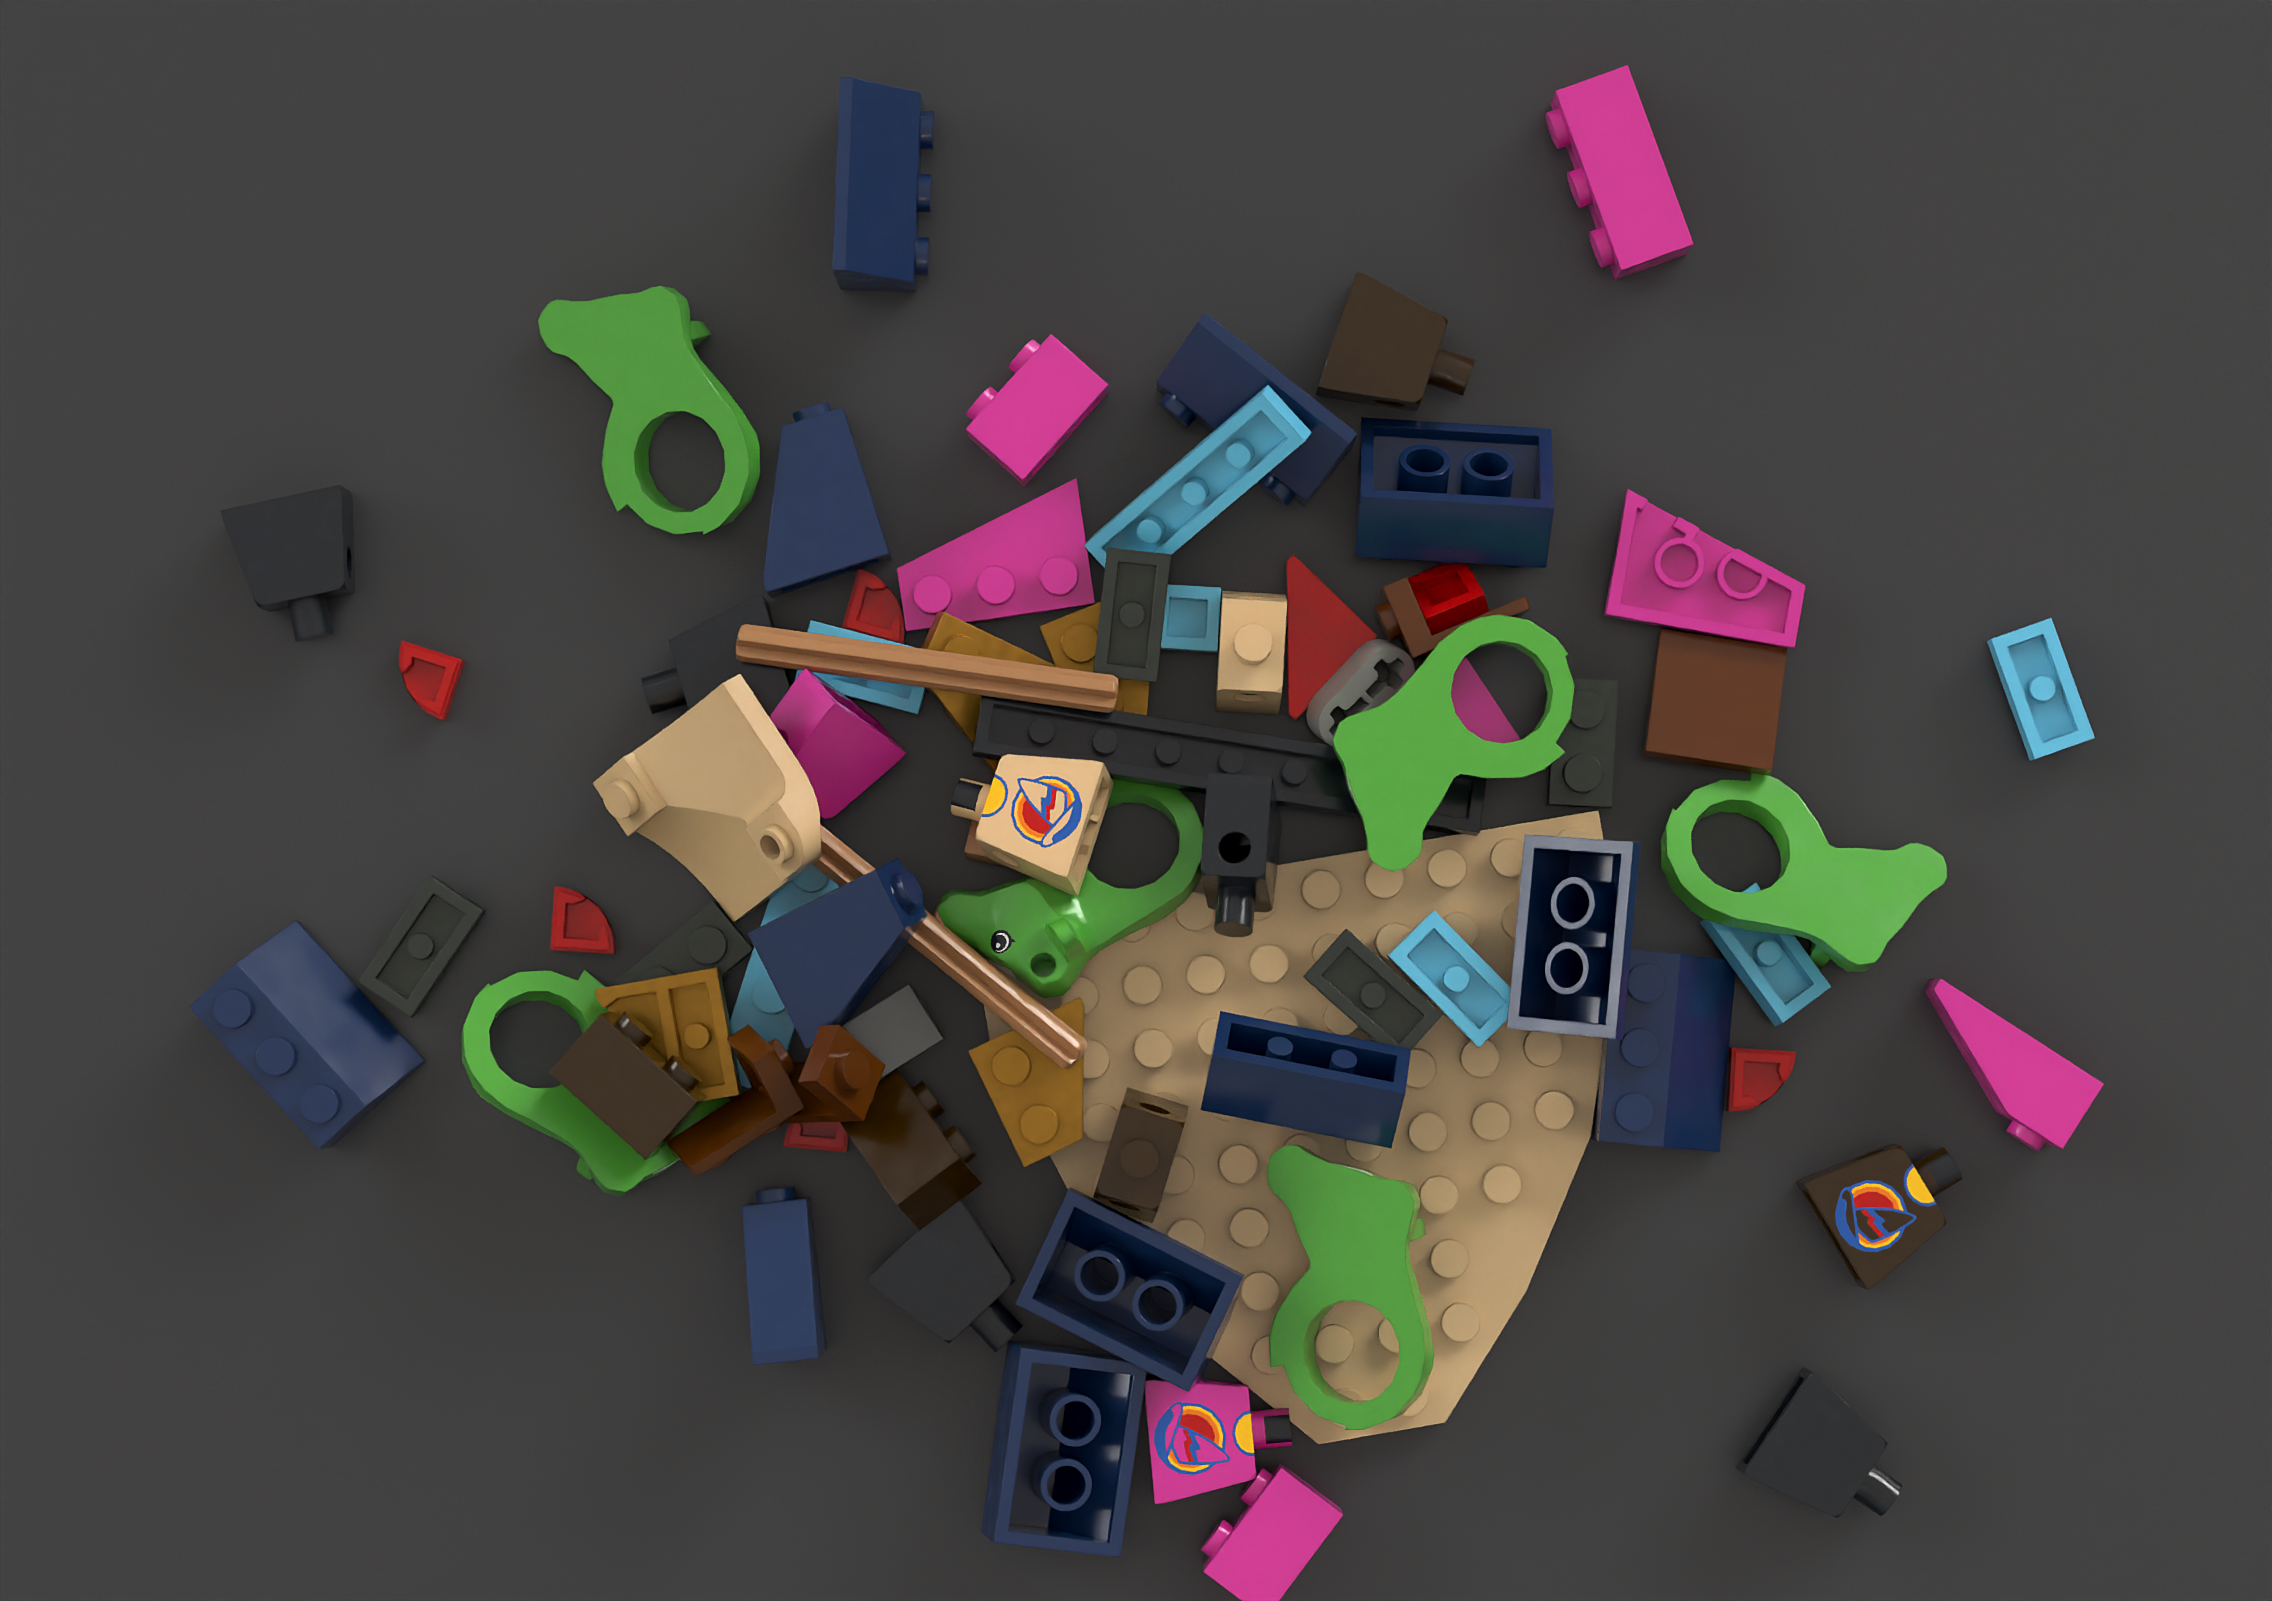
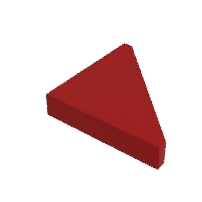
M1293 554L1286 561L1288 715L1296 721L1308 709L1309 702L1350 656L1367 641L1376 639L1377 635Z

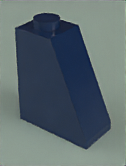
M829 403L812 405L794 412L792 415L795 422L781 427L763 573V583L766 592L771 598L858 571V568L864 569L892 560L852 430L843 407L831 411Z
M899 858L748 933L806 1049L812 1047L820 1026L840 1025L843 1027L928 916L922 905L923 892L920 884L910 871L904 869Z
M794 1186L757 1190V1203H748L742 1206L753 1366L817 1359L827 1350L811 1196L796 1198Z

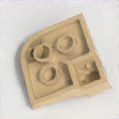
M741 674L723 682L685 714L636 750L622 757L593 782V785L603 798L607 810L616 818L626 835L630 836L638 832L675 857L707 888L733 923L759 907L822 856L820 811L812 785L799 761Z

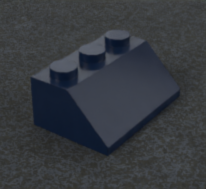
M840 77L832 270L840 290L916 292L917 275L928 276L930 238L918 237L919 212L931 213L932 174H921L922 149L933 150L935 114L934 111H923L921 92L854 77Z
M1205 312L1157 380L1156 390L1164 395L1159 405L1184 426L1189 427L1195 420L1212 433L1264 387L1269 385L1312 433L1303 444L1261 478L1258 484L1284 506L1288 507L1294 499L1305 508L1352 450L1358 433Z
M1361 418L1355 515L1356 557H1373L1381 560L1439 561L1446 564L1503 565L1510 568L1547 567L1554 513L1551 429Z
M1525 834L1507 1028L1623 1040L1641 843Z
M296 920L234 964L189 1006L193 1013L318 1149L332 1148L426 1062L321 945Z
M1631 949L1623 1040L1603 1038L1599 1084L1592 1125V1140L1720 1152L1736 974L1727 960Z
M1070 1188L1015 1304L1189 1392L1203 1377L1231 1318L1245 1275Z
M1009 1340L981 1532L994 1543L1121 1557L1147 1371L1119 1357L1072 1348Z

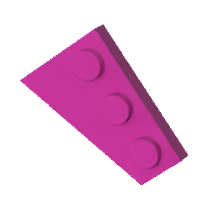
M1077 478L897 568L906 632L913 633L930 630L938 611L952 615L968 624L1094 605L1095 600L1088 552L1084 546L1086 539Z
M1627 489L1623 502L1604 617L1782 647L1789 650L1795 648L1806 585L1742 550L1728 546L1699 530L1700 528L1681 517L1677 518L1647 502L1646 498Z

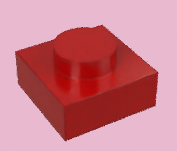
M1444 563L1407 578L1432 636L1489 612L1485 594L1467 563Z

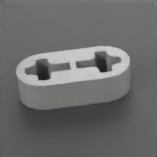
M1384 639L1367 641L1359 647L1309 702L1306 716L1308 726L1313 734L1327 744L1332 745L1338 727L1334 724V719L1330 715L1334 708L1339 706L1344 709V715L1349 717L1378 707L1393 697L1415 673L1414 662L1410 655ZM1381 659L1387 663L1386 666L1391 672L1385 681L1377 678L1378 673L1374 669L1377 662Z

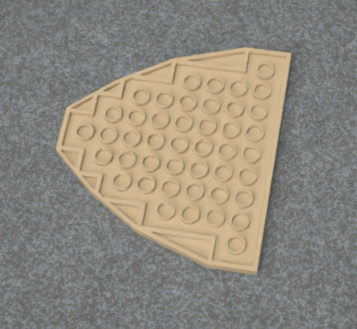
M1599 811L1481 830L1477 836L1457 834L1423 840L1422 851L1419 857L1408 867L1395 872L1383 869L1375 864L1367 854V850L1278 865L1273 909L1269 912H1255L1253 933L1245 937H1228L1214 930L1216 910L1208 908L1202 880L1200 879L1198 886L1188 899L1164 919L1124 937L1097 953L1087 962L1074 984L1063 996L1042 998L1034 993L1025 983L1004 973L1049 1011L1081 997L1084 1004V1039L1088 1046L1084 1052L1083 1139L1050 1155L1067 1189L1073 1188L1093 1198L1127 1087L1189 1106L1183 1131L1153 1223L1134 1217L1131 1218L1245 1275L1231 1318L1212 1359L1244 1385H1248L1250 1390L1274 1409L1289 1408L1290 1422L1318 1444L1440 1424L1447 1421L1528 1289L1591 1137L1599 1084L1603 1038L1507 1028L1506 1021L1478 1048L1387 955L1435 910L1511 987L1525 834L1603 840ZM1346 928L1443 1014L1411 1050L1406 1092L1392 1148L1201 1110L1220 1011L1375 1042L1303 978L1305 973ZM984 1005L990 1040L1013 1030L1010 1025ZM1287 1145L1304 1146L1314 1154L1330 1162L1367 1169L1387 1179L1411 1183L1421 1199L1417 1219L1424 1218L1426 1234L1410 1242L1409 1255L1430 1326L1434 1350L1433 1369L1422 1395L1404 1414L1365 1430H1345L1344 1425L1317 1416L1294 1393L1283 1365L1270 1368L1269 1336L1274 1316L1292 1287L1310 1268V1259L1299 1238L1288 1207L1272 1192L1268 1185L1267 1167L1270 1155ZM1344 1301L1335 1305L1321 1320L1315 1336V1360L1322 1377L1337 1393L1352 1400H1371L1378 1397L1393 1381L1399 1365V1342L1392 1324L1378 1309L1361 1301Z

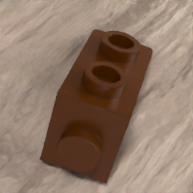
M1407 577L1384 586L1380 591L1384 603L1375 606L1377 617L1387 639L1392 641L1399 638L1404 651L1410 655L1413 661L1423 656L1426 660L1439 642L1468 622L1492 615L1518 618V616L1531 609L1525 596L1432 636Z
M749 1025L728 1037L727 1040L752 1087L676 1135L667 1143L672 1154L693 1176H699L707 1170L722 1166L731 1158L733 1153L761 1135L776 1131L785 1123L787 1118L804 1108L788 1077L790 1073L795 1071V1066L787 1051L776 1038L767 1042Z
M840 1025L820 1026L807 1060L805 1062H793L795 1071L788 1075L804 1108L787 1118L785 1123L864 1121L869 1106L873 1101L874 1093L885 1064Z

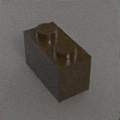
M612 1011L602 1013L549 1073L646 1160L655 1156L707 1098L696 1088L702 1080L692 1068L675 1055H672L666 1061L648 1044L652 1040L653 1035L635 1017L627 1012H623L620 1017L616 1016Z
M896 1068L879 1081L864 1121L840 1123L895 1204L921 1230L982 1183L968 1164L977 1156L969 1143L954 1125L945 1131L936 1119L945 1112L938 1099L923 1081L912 1087Z

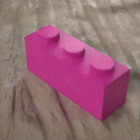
M1628 65L1555 91L1550 102L1552 111L1545 113L1546 123L1556 148L1560 149L1566 146L1575 169L1567 172L1568 183L1579 208L1589 207L1596 226L1595 230L1589 231V239L1600 267L1610 265L1614 278L1617 280L1686 255L1694 243Z

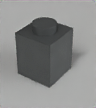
M910 984L843 1025L850 1035L885 1064L880 1080L896 1068L899 1069L946 1039L914 987Z

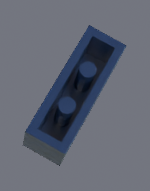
M1220 1011L1201 1110L1392 1148L1406 1092L1411 1049Z

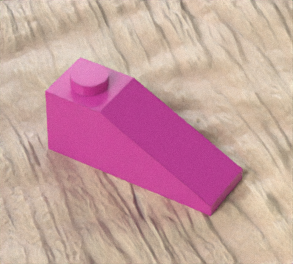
M1941 978L1930 979L1923 990L1996 1113L2011 1122L2006 1132L2037 1152L2040 1151L2044 1144L2052 1148L2063 1149L2104 1083Z

